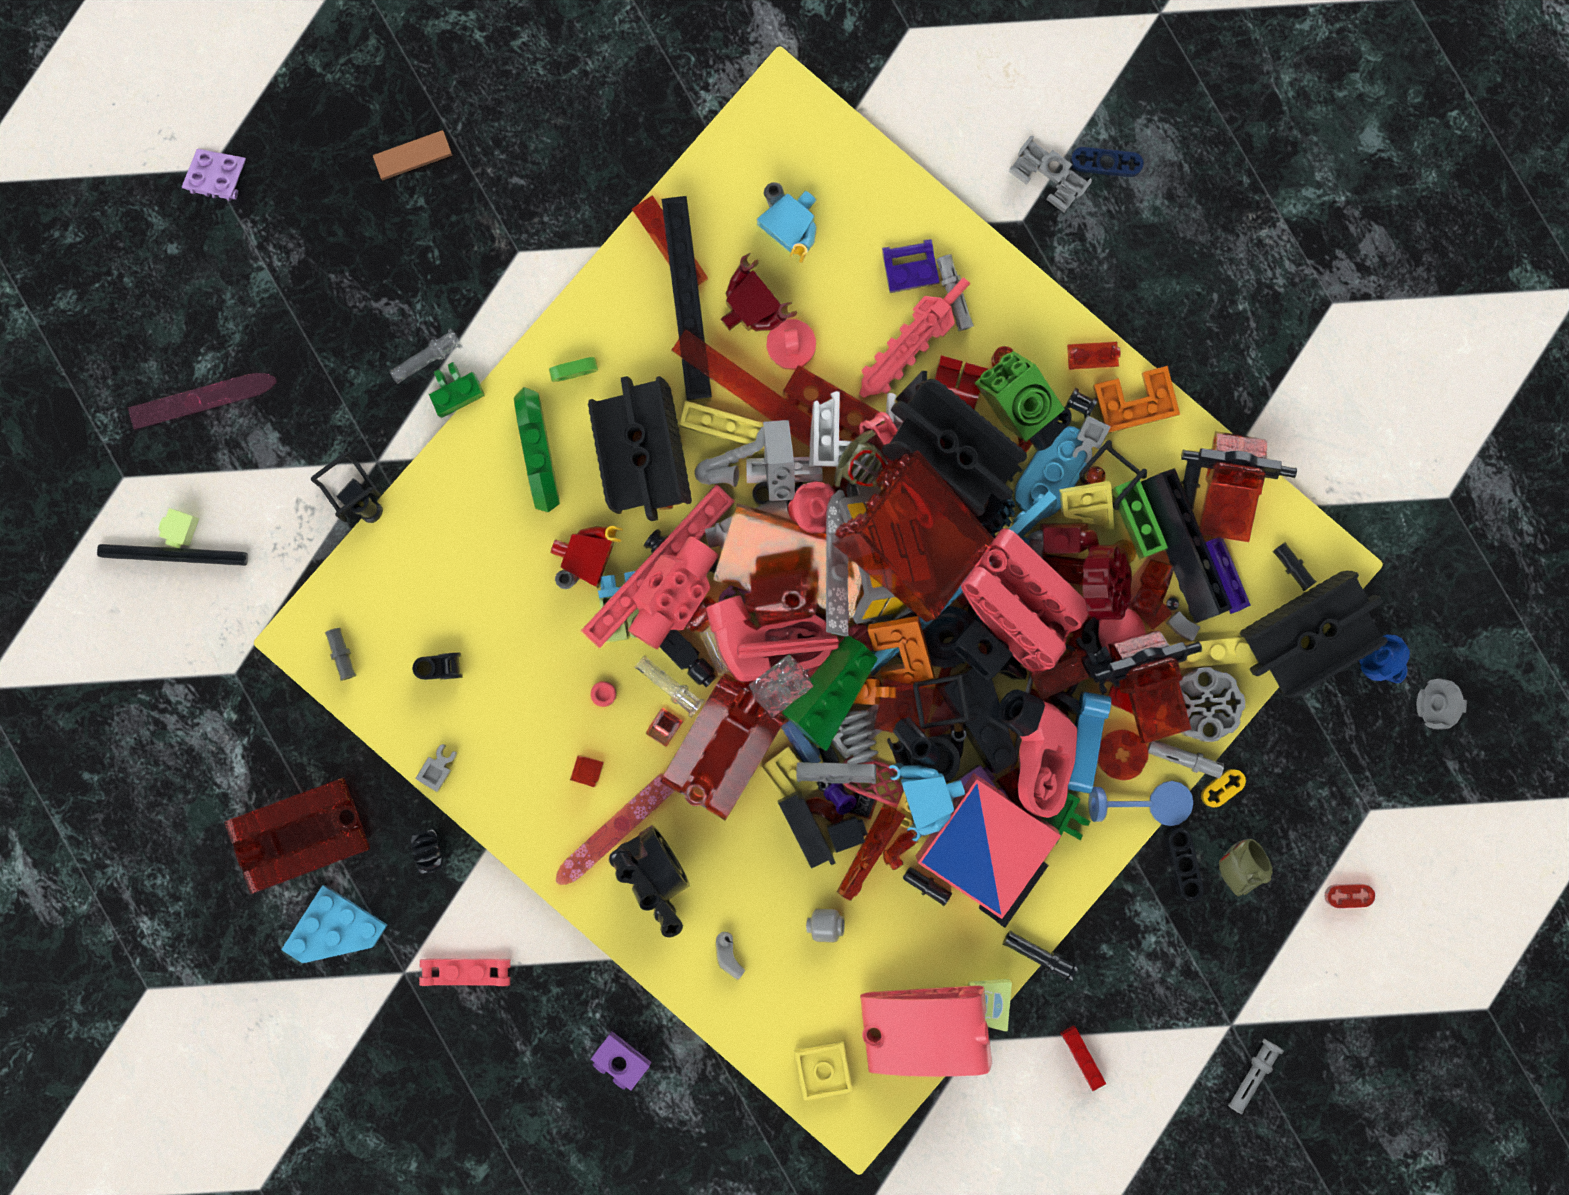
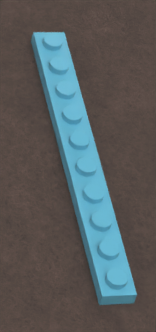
M1050 491L1045 495L1040 494L1032 502V507L1026 513L1024 511L1019 513L1013 520L1014 524L1009 530H1012L1022 538L1057 505V499ZM984 546L977 553L976 557L978 558L983 555L988 546ZM975 560L971 564L966 563L958 571L959 575L953 581L948 580L939 589L940 593L934 599L932 597L927 599L937 600L938 611L937 613L918 615L922 630L963 593L961 585L974 568ZM899 647L871 651L878 659L870 674L874 676L881 667H884L900 652Z

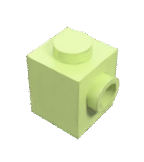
M169 508L166 517H163L160 521L158 528L160 531L159 537L166 539L165 544L179 549L181 544L190 546L199 518Z

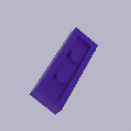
M1223 536L1205 542L1233 608L1229 610L1230 614L1251 606Z

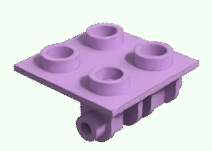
M197 149L182 188L190 190L192 194L199 193L207 197L212 194L213 198H217L219 195L220 198H225L228 201L237 199L238 190L235 189L246 158Z

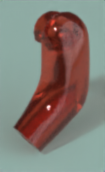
M820 797L806 800L812 814H818L833 824L843 820L844 815H840L836 811V806Z

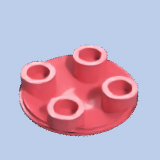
M1127 608L1125 617L1121 620H1099V642L1102 647L1106 646L1113 657L1127 658L1134 655L1141 648L1145 639V626L1141 617L1133 610Z

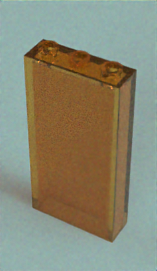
M737 503L713 580L826 615V531L816 534L808 533L793 520ZM848 538V622L856 624L853 617L864 595V590L850 538Z

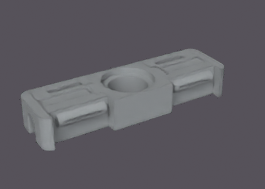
M798 762L796 777L797 782L818 781L843 784L849 782L876 784V765Z

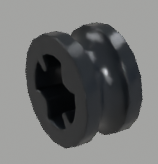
M657 529L648 537L644 547L646 549L651 548V553H653L667 536H661V531Z

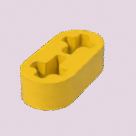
M1229 769L1222 773L1220 779H1214L1203 788L1201 792L1203 803L1210 807H1219L1244 788L1246 783L1244 774L1235 769ZM1229 775L1239 777L1236 781L1237 786L1229 785L1225 788L1224 785L1230 781ZM1220 788L1222 789L1217 795V802L1214 800L1208 801L1207 798L1210 796V790L1216 792Z

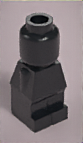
M670 630L660 648L681 670L688 669L687 674L696 684H703L705 687H708L717 678L713 674L714 668L705 659H698L699 651L677 630Z

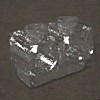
M789 654L749 684L755 700L774 717L800 696L807 693L813 687L807 671Z

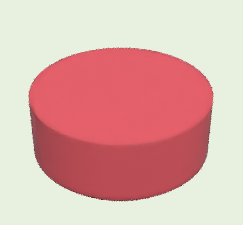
M598 682L591 689V699L597 706H609L616 699V690L608 682Z

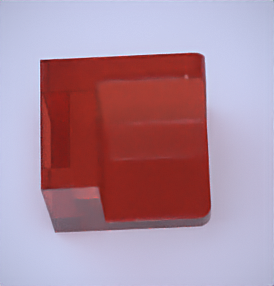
M578 755L570 780L591 787H597L604 762Z

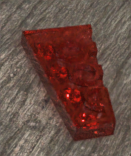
M883 804L865 838V843H862L836 891L849 901L859 894L862 883L906 817L905 814L888 804Z

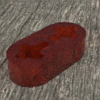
M1335 884L1326 889L1324 897L1325 901L1335 908H1361L1373 904L1375 892L1372 887L1366 884ZM1361 889H1363L1364 892L1368 893V897H1365L1364 902H1362L1359 898H1353V894H1359ZM1336 890L1341 894H1347V898H1340L1338 903L1331 896L1336 894Z

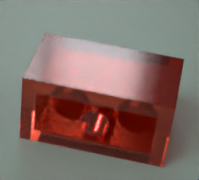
M1076 650L1062 656L1055 667L1051 669L1029 672L1042 700L1089 678Z

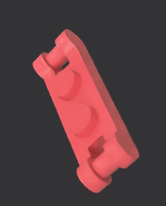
M420 959L419 967L422 968V977H419V985L509 986L508 968H510L511 960ZM433 967H439V976H432ZM491 968H498V976H491Z

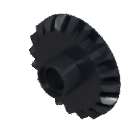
M948 606L923 629L933 667L946 669V667L955 668L960 663L965 664V661L949 646L962 630L975 620L966 610ZM947 637H953L949 643H943Z

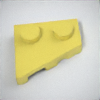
M1109 481L1059 489L1061 513L1063 516L1081 519L1083 522L1092 525L1094 523L1105 526L1110 530L1115 529L1112 488Z

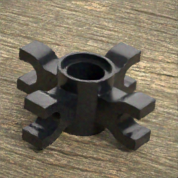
M1094 631L1089 633V638L1091 639L1089 644L1083 643L1081 637L1076 638L1078 647L1086 654V656L1081 657V660L1090 679L1093 678V672L1108 669V664L1113 663L1106 646L1098 649ZM1110 679L1099 682V690L1102 695L1107 693L1104 684L1111 682ZM1119 681L1112 682L1115 689L1120 687Z

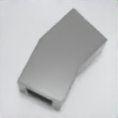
M1180 611L1176 612L1166 622L1177 635L1189 641L1195 639L1200 629V626L1188 621Z

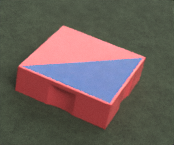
M973 773L963 787L965 795L956 797L953 801L954 812L951 813V818L939 832L929 835L917 852L916 859L918 864L1003 919L1061 835L1057 828L1041 817L1030 814L1023 807L1012 802L1002 791Z

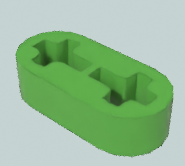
M595 357L584 358L549 368L552 382L564 381L598 371Z

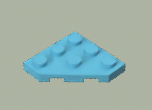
M324 884L281 950L299 962L306 963L373 948L388 925Z

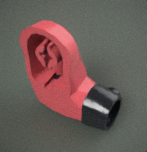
M1019 689L1012 690L1001 700L998 707V717L1003 724L1022 739L1019 752V799L1024 809L1030 814L1049 818L1058 815L1067 799L1068 784L1076 756L1077 728L1068 716L1053 704L1044 702L1041 698Z

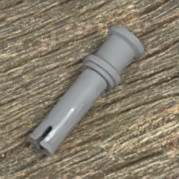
M1265 1038L1262 1041L1263 1046L1259 1053L1251 1059V1064H1253L1228 1105L1240 1114H1243L1244 1109L1256 1092L1265 1074L1273 1071L1272 1065L1278 1055L1284 1052L1283 1049ZM1252 1080H1254L1251 1086L1249 1087L1248 1091L1246 1092L1245 1096L1242 1098Z

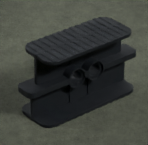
M625 376L621 377L623 395L595 401L594 399L588 401L591 427L598 456L597 460L601 473L602 487L604 489L603 493L605 495V502L611 511L621 514L622 510L644 505L647 519L655 521L658 520V508L680 503L691 504L692 501L671 388L661 376L656 377V381L636 386L633 385L631 378ZM637 431H641V439L633 442V435ZM646 455L645 464L637 466L638 458Z
M928 379L916 385V392L908 404L900 401L892 406L891 412L900 418L903 423L890 443L882 447L883 454L928 491L932 492L934 496H937L939 500L943 501L954 512L966 518L981 516L985 513L984 505L991 494L1000 500L1009 499L1012 496L1013 490L1006 485V482L1018 463L1024 462L1027 459L1026 452L977 411L972 409L970 405L966 404L964 400L960 399L958 395H955L952 390H949L946 385L938 380ZM940 438L945 442V449L940 444ZM960 454L964 457V465L960 461Z
M1341 571L1331 576L1328 580L1326 579L1323 583L1316 585V587L1309 589V591L1304 592L1301 596L1289 601V603L1277 608L1272 613L1267 614V616L1255 621L1240 632L1241 637L1246 639L1258 661L1257 664L1250 667L1252 675L1260 676L1270 670L1280 687V694L1293 698L1306 693L1311 688L1316 687V685L1323 683V681L1328 680L1338 672L1350 667L1353 663L1372 654L1375 650L1377 651L1380 647L1385 646L1388 640L1386 637L1381 636L1369 611L1383 603L1381 597L1373 595L1367 598L1357 579L1359 577L1358 572ZM1326 623H1329L1331 631L1329 634L1324 635L1323 627ZM1304 636L1309 637V644L1306 648L1301 646V640Z

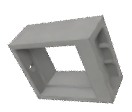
M789 420L763 422L764 460L769 501L793 500L795 495L794 457Z

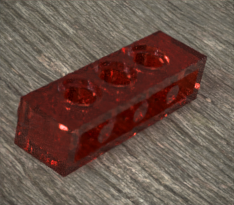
M799 365L783 390V395L786 396L785 401L795 407H798L799 404L808 409L807 413L811 416L814 401L818 400L819 405L832 399L831 393L840 392L839 432H842V430L852 434L850 436L852 440L861 435L859 430L860 424L857 426L849 424L847 417L855 413L861 417L863 422L874 419L875 415L879 413L876 409ZM807 389H815L818 397L812 401L807 400L804 397V392Z

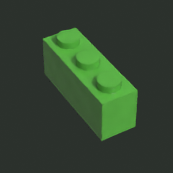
M1132 480L1112 489L1114 500L1117 499ZM1139 480L1119 503V512L1140 560L1168 547Z

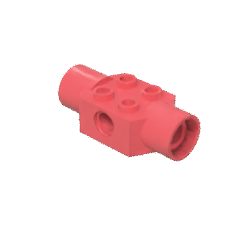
M690 536L677 556L661 555L633 597L639 613L628 631L647 645L658 650L670 630H683L711 588L706 575L719 555L702 542Z

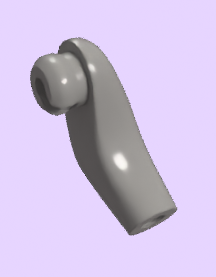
M721 932L716 937L718 964L724 971L738 980L745 972V969L734 957L733 936L728 932Z

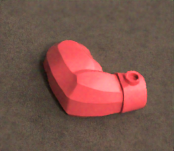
M740 595L706 608L718 651L728 671L736 681L746 682L784 678L802 670L822 665L831 653V650L740 659L737 654V646L740 644L831 636V633L826 632V622L813 613L800 612L781 622L756 627L750 621L752 617Z

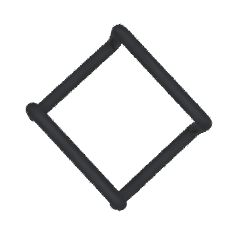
M1108 440L1080 471L1079 477L1084 485L1091 484L1085 479L1084 474L1106 449L1135 472L1137 476L1113 502V509L1119 510V503L1141 478H1147V470L1142 469L1140 471L1116 452L1112 448V442Z
M348 452L337 457L311 477V481L322 490L336 510V517L343 522L348 521L344 512L369 493L374 494L377 498L381 497L380 492L359 462ZM347 458L355 465L369 485V488L340 508L326 487L317 479Z
M967 673L915 682L913 684L918 717L922 729L976 719L975 715H969L963 683V679L969 676ZM958 680L964 717L925 724L918 687Z

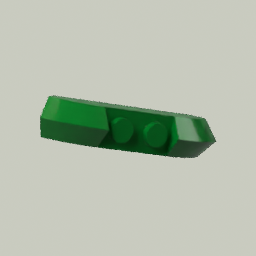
M523 387L514 396V405L529 485L535 509L550 512L560 504V498L541 401L538 392Z

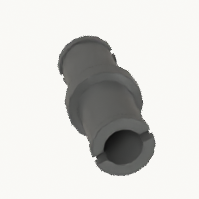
M341 628L325 632L332 652L330 657L331 660L335 661L340 680L343 681L355 677L356 674L349 657L351 652L349 648H346Z

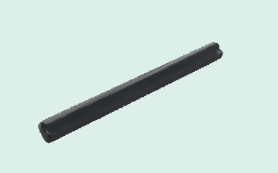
M99 544L97 547V556L101 558L241 566L247 565L248 554L238 551Z

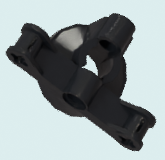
M651 825L640 832L639 836L621 844L609 856V862L616 869L615 876L619 882L634 884L632 891L640 908L645 911L655 909L653 915L655 920L660 922L662 935L670 938L678 935L683 929V924L676 915V909L670 902V899L690 887V883L681 864L664 837L655 826Z

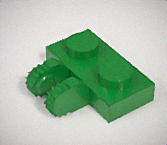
M454 362L448 364L449 372L455 380L449 384L440 369L434 371L441 388L430 393L429 396L440 418L485 396L476 374L471 372L461 377Z
M1068 792L1065 805L1058 815L1049 818L1041 816L1043 820L1057 828L1060 835L1066 832L1079 840L1083 837L1081 832L1067 827L1070 818L1077 820L1078 823L1084 826H1088L1091 822L1074 813L1080 799Z

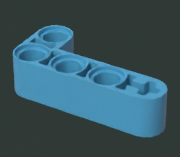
M1081 692L1079 698L1081 710L1076 714L1075 720L1077 728L1076 756L1068 790L1090 794L1094 784L1104 720L1108 718L1110 713L1111 696Z

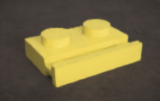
M789 747L760 767L759 770L781 799L798 790H801L805 798L819 786L815 781L797 782L796 770L797 763L800 761Z

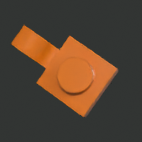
M866 679L853 704L879 705V697H896V687H880V679Z

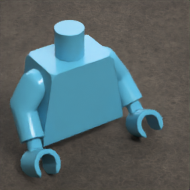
M896 763L889 766V768H895L898 772V775H893L890 778L891 780H901L914 823L907 828V831L915 830L917 832L912 840L917 841L921 836L939 832L951 818V813L954 812L951 799L965 795L961 780L946 784L942 773L920 765Z

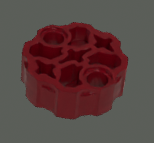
M1094 545L1090 548L1083 567L1084 579L1082 587L1087 612L1090 617H1095L1096 620H1121L1125 617L1127 607H1129L1131 601L1132 572L1128 561V554L1125 548H1120L1119 545Z

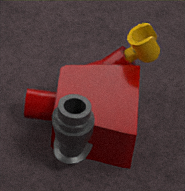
M613 525L609 527L594 526L581 529L577 534H572L569 543L555 539L550 553L563 558L560 566L563 570L556 574V584L562 589H569L579 579H582L598 588L614 542H621V539H617L615 534L618 530L623 531V528Z

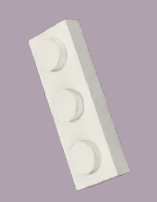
M794 457L795 482L823 481L822 467L809 466V457ZM746 458L747 483L767 482L764 458Z

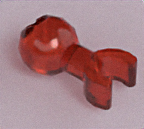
M1099 466L1088 469L1086 473L1087 480L1083 485L1104 482L1106 479L1105 470Z

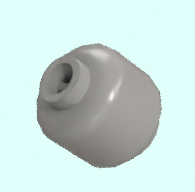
M816 909L812 917L807 918V933H811L813 940L816 942H837L839 937L844 935V916H840L839 912L835 909Z

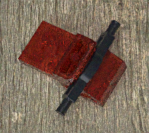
M1215 431L1211 450L1201 448L1199 452L1183 449L1181 454V460L1196 462L1197 467L1207 468L1205 481L1208 485L1199 524L1202 535L1249 542L1258 498L1262 494L1265 478L1278 479L1279 476L1295 478L1297 474L1296 467L1282 466V461L1267 459V440L1262 438Z
M1151 631L1108 644L1113 663L1108 664V669L1093 672V679L1095 683L1110 679L1111 682L1119 681L1120 692L1129 694L1141 743H1149L1191 730L1179 683L1183 679L1178 663L1186 661L1188 655L1202 652L1200 642L1189 645L1180 642L1169 646L1160 631Z

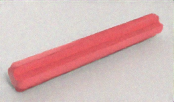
M836 635L740 644L737 646V654L740 659L835 650L838 648L839 642Z

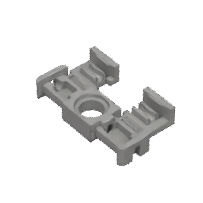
M1030 136L1018 153L1019 158L1011 166L1009 172L1026 185L1031 178L1029 176L1033 171L1036 173L1038 170L1057 184L1056 188L1058 190L1054 195L1050 194L1046 200L1065 213L1075 198H1081L1090 186L1092 179L1090 178L1087 182L1070 169L1072 166L1070 162L1054 150L1049 154L1032 141L1034 136ZM1052 161H1057L1061 164L1062 171L1053 174L1049 171L1048 164Z

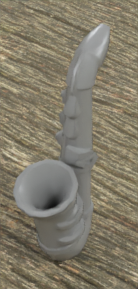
M763 427L757 433L755 442L700 462L695 469L694 475L696 479L702 484L727 483L736 487L739 480V468L737 465L729 467V464L739 462L740 458L744 459L747 456H752L764 447Z

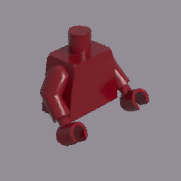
M751 253L741 258L740 265L732 275L726 290V304L731 311L722 317L721 321L729 331L740 322L747 331L751 329L756 332L773 330L787 318L797 315V311L788 313L787 308L792 302L780 304L755 271L752 270L750 272L759 263L758 260H755L752 265L748 263L747 258Z

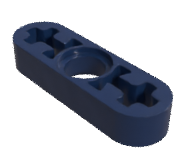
M1089 147L1077 148L1070 158L1072 168L1078 172L1122 177L1137 176L1144 165L1143 158L1135 152ZM1080 154H1084L1085 159L1092 160L1094 155H1097L1095 167H1092L1093 161H1086L1084 165H1080V161L1076 160V158H1079ZM1103 156L1111 157L1114 162L1113 167L1109 169L1102 167L1100 158ZM1118 157L1122 158L1120 163H1128L1130 159H1133L1134 164L1138 165L1133 170H1129L1128 165H1121L1120 170L1116 169L1119 164Z

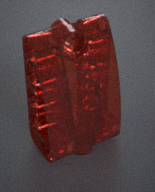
M724 673L660 782L684 795L690 805H701L725 821L785 722L786 717L781 713L785 708L767 698L768 695L762 689L754 685L747 686ZM693 788H700L704 795L699 796L695 794Z
M345 778L335 780L224 822L231 843L234 846L233 849L238 864L243 870V876L250 894L371 849ZM344 810H350L354 814L353 822L348 825L342 824L339 820V815Z

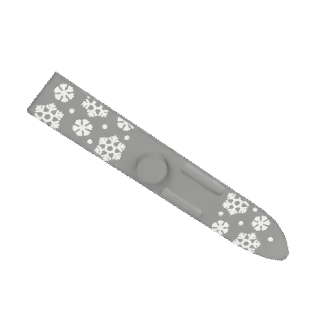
M838 490L831 496L826 512V632L847 637L848 532L838 504L841 498L846 497L844 491Z

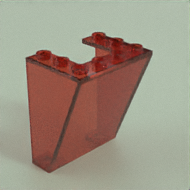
M916 450L909 455L905 453L900 459L896 458L891 465L888 463L879 473L881 479L876 485L879 488L883 487L879 494H873L867 501L866 506L868 509L863 515L860 513L855 519L851 518L847 523L843 522L834 533L837 537L832 544L924 621L928 622L939 616L994 538L924 456Z

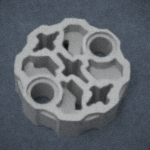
M1211 667L1196 668L1184 676H1179L1172 684L1170 698L1167 701V712L1175 723V728L1185 737H1192L1203 742H1214L1229 733H1233L1240 725L1242 711L1245 709V697L1240 692L1236 680L1227 672L1223 673L1213 670ZM1202 672L1206 673L1209 678L1208 684L1204 687L1198 683V676ZM1184 692L1188 693L1189 696H1197V699L1190 700ZM1221 693L1220 697L1213 698V694ZM1230 698L1235 699L1236 704L1232 706L1226 705V700H1230ZM1205 700L1217 702V705H1210L1207 708L1194 707L1195 704H1201ZM1181 702V704L1186 705V709L1176 710L1175 706ZM1221 709L1223 713H1215V710ZM1198 711L1199 715H1192L1190 720L1187 721L1192 712ZM1206 723L1212 724L1214 728L1213 734L1209 737L1203 733V727Z

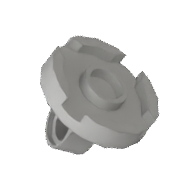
M1446 679L1430 680L1427 682L1429 684L1426 688L1421 689L1418 693L1416 702L1417 713L1419 717H1423L1426 722L1424 724L1427 727L1439 730L1449 729L1458 722L1462 713H1466L1467 700H1463L1460 688L1454 682Z

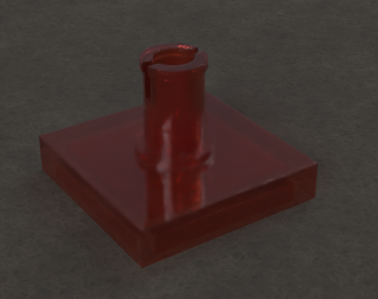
M884 678L883 687H896V697H880L873 728L893 733L895 724L909 716L925 734L926 729L920 727L913 684ZM921 686L918 688L926 724L928 723L935 689Z

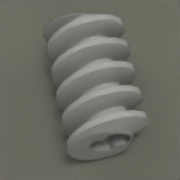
M871 710L849 712L842 722V725H848L847 728L841 731L842 734L850 736L843 743L852 746L845 751V754L853 756V758L847 761V764L876 761L872 757L878 754V750L870 749L872 745L876 744V740L868 739L875 732L874 730L866 729L873 721L864 718L871 713Z

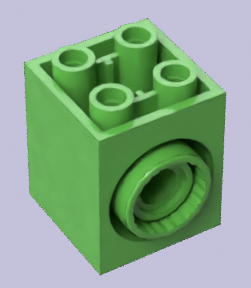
M1015 351L1004 355L997 365L985 371L980 379L975 382L1003 426L1024 441L1029 440L1065 410L1036 364Z

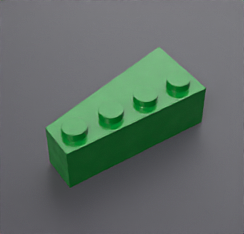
M849 635L844 637L839 643L838 648L833 650L781 713L810 741L827 751L878 658L863 643Z

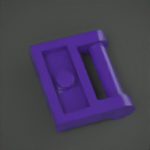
M931 239L923 240V243L904 247L882 248L890 293L939 284ZM925 253L926 260L894 266L892 263L893 258Z

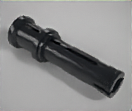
M1011 930L1005 936L1007 939H1004L1002 945L1044 966V970L1048 974L1054 973L1063 978L1067 984H1070L1075 977L1079 964L1068 962L1061 958L1057 952L1049 953L1013 933Z

